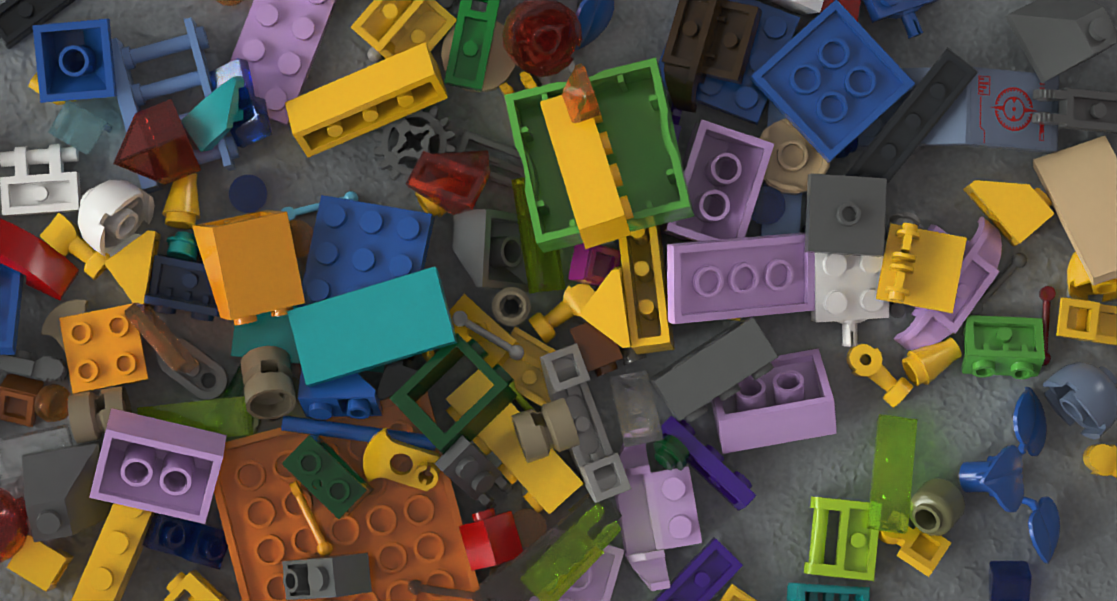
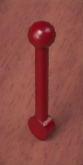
M1045 286L1039 291V297L1043 300L1042 322L1045 360L1042 366L1048 365L1051 361V355L1048 353L1051 300L1056 295L1055 289L1051 286Z

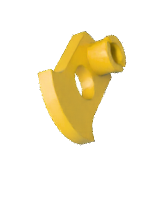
M384 428L377 432L368 442L363 456V470L368 482L376 478H386L428 491L436 486L440 469L435 465V462L440 458V454L393 439L389 435L387 428ZM399 453L406 454L412 459L413 466L408 471L399 472L393 468L391 458ZM428 465L431 466L430 472L433 474L432 476L422 474V471L426 470Z

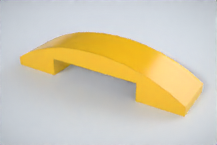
M1062 297L1060 299L1056 336L1117 346V306Z

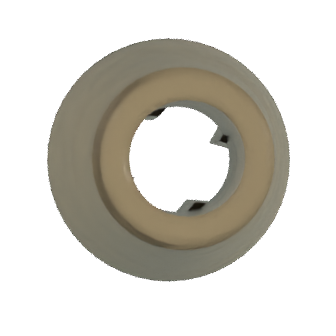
M507 287L500 290L492 302V312L495 318L507 326H515L524 322L531 309L530 300L526 293L515 287ZM514 300L519 304V310L516 314H507L505 312L504 305L507 301Z

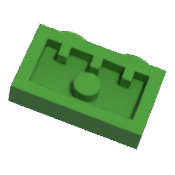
M968 315L963 322L965 353L962 362L963 374H973L981 378L1004 375L1012 376L1016 379H1028L1039 375L1045 360L1042 318Z

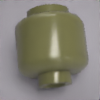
M934 478L926 481L910 499L908 513L911 521L920 531L931 536H940L948 533L961 518L966 504L963 494L952 482Z

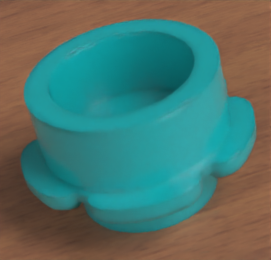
M177 231L175 236H170L166 239L168 243V256L197 261L200 251L194 234Z

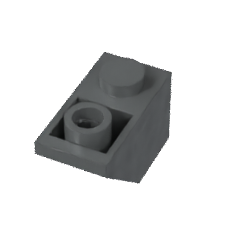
M368 553L282 561L286 600L334 598L372 592Z

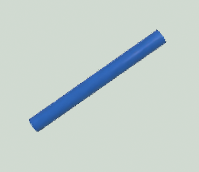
M283 416L281 426L282 431L369 442L377 432L383 429L293 416ZM387 429L393 439L427 450H436V447L424 434Z

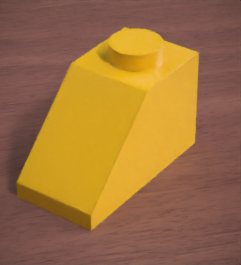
M975 180L963 189L1013 247L1023 242L1055 214L1050 209L1052 203L1049 197L1040 188L1033 189L1030 184Z

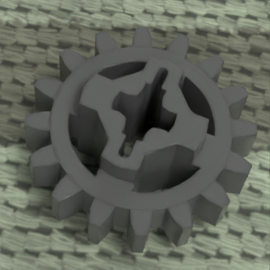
M433 107L429 113L424 112L425 109H421L381 126L384 130L383 134H373V139L381 143V147L373 150L374 155L385 157L379 165L382 170L390 167L393 168L390 176L392 180L395 181L402 174L405 176V184L408 186L411 185L413 177H418L421 184H424L427 181L426 175L430 173L436 179L440 178L437 169L440 165L450 168L451 164L445 156L446 154H455L456 148L448 145L447 141H451L456 137L454 131H444L450 122L447 117L439 121L436 119L438 116V109L436 107ZM419 119L429 124L423 127L411 126L407 120ZM396 129L399 134L398 143L390 151L389 140L392 132ZM412 135L416 140L421 137L424 138L420 142L422 149L419 152H416L413 148L405 150L409 146L407 139ZM437 137H440V149L434 159L430 154L431 143ZM407 160L419 162L422 168L410 169L400 164Z

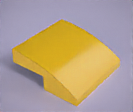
M373 0L350 28L387 59L424 42L431 52L456 23L457 19L436 0Z

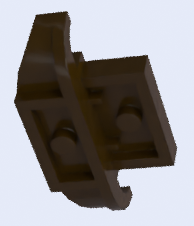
M679 0L662 58L666 85L670 97L678 110L696 113L698 83L704 84L706 77L742 84L762 15V10L759 7L728 0Z

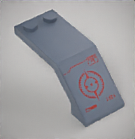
M931 67L901 68L913 80L915 85L852 142V145L855 147H868ZM973 67L978 71L976 76L919 145L972 146L1016 150L1020 153L1058 152V125L1032 123V114L1038 112L1059 114V101L1039 102L1038 100H1033V90H1059V75L1041 83L1036 73Z

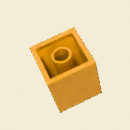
M262 210L192 225L220 318L233 320L234 325H243L257 321V314L270 312L272 317L287 315V311L294 309L293 306L305 303L288 213L286 211Z

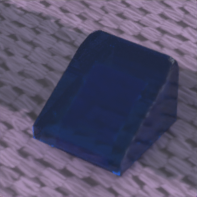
M991 561L989 563V601H1029L1032 576L1026 561Z

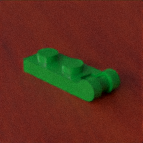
M501 0L460 1L444 80L445 85L482 92ZM473 1L487 3L486 12L472 10Z

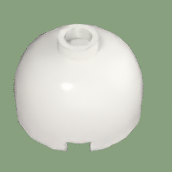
M108 180L89 189L83 195L78 214L79 230L83 239L93 249L105 256V253H108L112 257L141 236L140 234H135L143 221L150 224L155 207L153 197L126 180Z

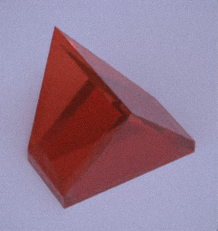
M172 99L135 113L113 163L164 185L201 171Z
M488 150L437 154L423 151L405 184L452 215L470 211L475 206L490 177Z

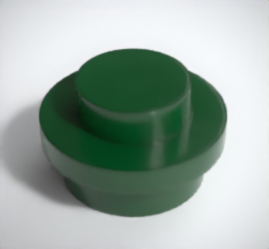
M666 435L663 439L655 441L653 444L656 451L654 457L659 464L668 470L673 468L683 470L687 465L686 459L690 456L687 447L672 435Z

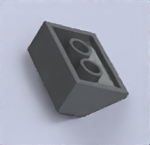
M743 317L740 321L729 326L649 378V381L677 420L680 421L686 417L687 421L691 422L706 413L708 408L705 404L717 396L721 401H724L741 390L738 383L751 375L756 380L774 368L771 362L778 358V355L753 317Z

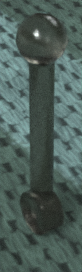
M417 579L411 580L408 583V591L413 595L425 592L472 599L474 601H488V593L483 589L471 592L424 585Z

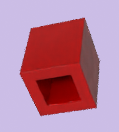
M494 508L471 514L473 522L459 526L472 571L499 565L524 556L512 511L495 514Z

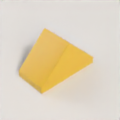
M147 230L104 262L135 307L149 310L150 304L144 303V297L149 293L154 257L158 254L161 234L156 231Z
M622 266L614 267L578 315L620 347L627 348L631 347L623 272Z

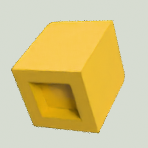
M27 535L6 568L47 592L54 590L74 556L63 549L54 550L41 541L34 542L33 536Z

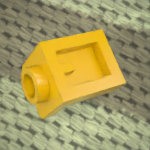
M196 569L190 571L187 575L181 571L167 585L166 589L170 594L164 599V601H178L188 591L191 594L188 598L189 601H229Z

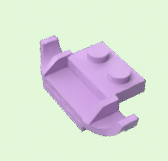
M981 216L977 221L979 227L970 242L966 241L953 314L913 306L915 310L911 315L915 317L914 321L905 331L898 333L894 338L905 349L914 350L933 345L952 333L956 334L1000 272L997 268L1002 250L1001 235L999 229ZM931 224L927 229L929 231L947 234L937 225Z
M645 436L627 437L623 441L619 457L632 489L615 495L623 547L625 549L624 553L633 570L651 591L668 589L671 587L664 549L702 543L689 466H686L683 470L675 468L651 472Z

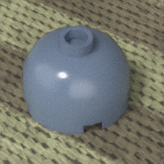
M1075 362L1062 367L1043 383V387L1050 388L1044 394L1054 411L1069 426L1077 422L1080 426L1084 427L1085 429L1080 433L1083 436L1094 440L1098 439L1117 420V379L1107 368L1103 366L1098 368L1093 364Z

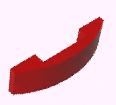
M0 218V263L26 275V285L60 301L78 275L79 269L46 242Z

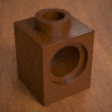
M589 322L570 329L573 341L578 345L588 373L595 371L596 376L599 377L618 369L616 362L623 359L618 344Z

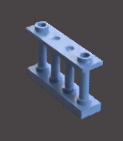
M191 17L184 19L187 34L135 49H131L130 46L124 47L123 43L117 38L112 39L117 100L140 185L146 193L163 190L160 179L166 178L165 174L222 159L224 167L231 171L236 169L234 159L240 157L234 136L227 137V134L209 151L201 152L197 149L161 159L160 156L154 157L150 143L156 141L155 137L186 129L181 120L188 113L151 123L149 119L144 120L140 106L146 105L147 100L201 85L205 98L214 91L204 49L210 48L204 26L197 27V24ZM192 49L197 71L143 86L140 83L134 84L130 70L135 69L136 64Z

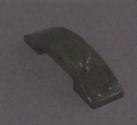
M588 492L568 509L569 514L512 562H505L478 586L491 601H527L560 576L593 547L621 518V513L609 499L594 503Z

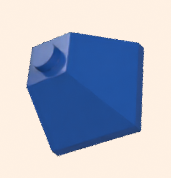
M110 19L32 25L40 103L117 96Z

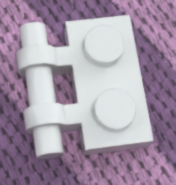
M50 144L47 149L29 150L27 146L15 147L14 151L0 152L1 167L15 166V176L0 177L2 215L10 217L79 211L81 206L80 174L78 172H64V162L79 161L78 147H63L62 144ZM49 164L50 174L30 175V165Z

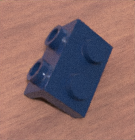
M162 254L155 255L149 293L145 295L144 303L152 304L153 311L159 313L176 314L177 309L190 311L191 318L202 321H214V316L220 317L203 262Z

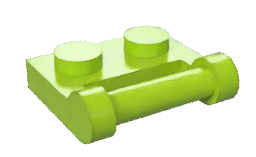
M811 496L810 508H814L809 562L804 563V573L874 581L882 504ZM829 510L840 511L835 565L824 563Z

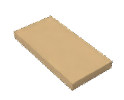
M1106 136L1033 159V168L1051 200L1092 285L1117 278V156Z

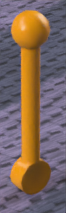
M294 481L289 486L319 544L317 551L321 556H329L333 549L330 542L325 541L297 481Z

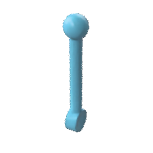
M349 191L344 197H340L353 201L359 200L358 195L353 191ZM319 203L296 209L284 207L281 211L288 213V219L291 222L294 221L296 216L318 211Z

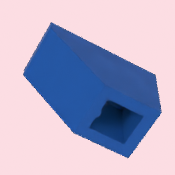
M301 368L298 400L306 417L327 420L331 417L350 416L355 419H365L369 416H382V406L375 389L358 373L308 387L306 386Z

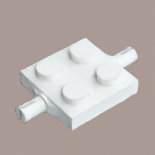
M884 240V253H885V247H886V242H887V241H885V240ZM815 253V310L811 311V321L816 323L832 321L841 323L842 346L851 347V345H858L857 323L867 319L889 318V302L876 299L884 256L872 257Z

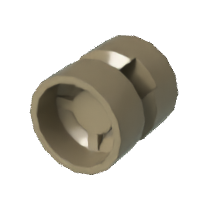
M262 346L248 351L241 360L247 412L256 418L269 420L289 414L296 406L289 353L277 346Z
M124 385L101 389L98 396L92 391L70 394L68 396L70 426L77 444L100 440L102 434L106 431L111 408L132 413L129 396Z
M564 398L543 404L541 412L537 413L535 410L529 409L511 416L527 463L549 456L550 449L552 448L561 452L580 445L573 418Z

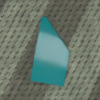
M241 75L233 76L181 120L201 152L212 150L233 128V122L243 120V110L238 108L239 88L244 87V79Z

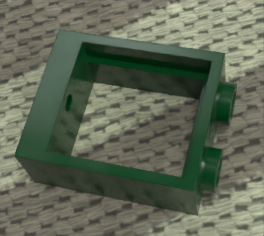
M458 333L455 334L458 343L442 347L389 398L442 454L462 435L471 442L518 396L509 386L514 379L498 363L491 368L483 360L489 354L473 338L466 342ZM465 355L494 386L445 433L422 410L416 401Z
M309 435L282 462V465L338 519L347 517L373 490L318 435Z

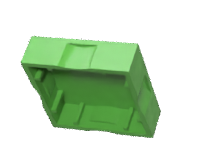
M656 57L603 70L582 80L555 82L504 95L515 147L524 166L525 193L535 240L543 253L583 244L540 101L581 88H585L589 102L597 100L603 122L596 124L599 133L607 131L613 154L606 156L608 164L617 163L623 186L616 189L619 197L627 195L634 218L627 220L630 232L694 217L664 82Z

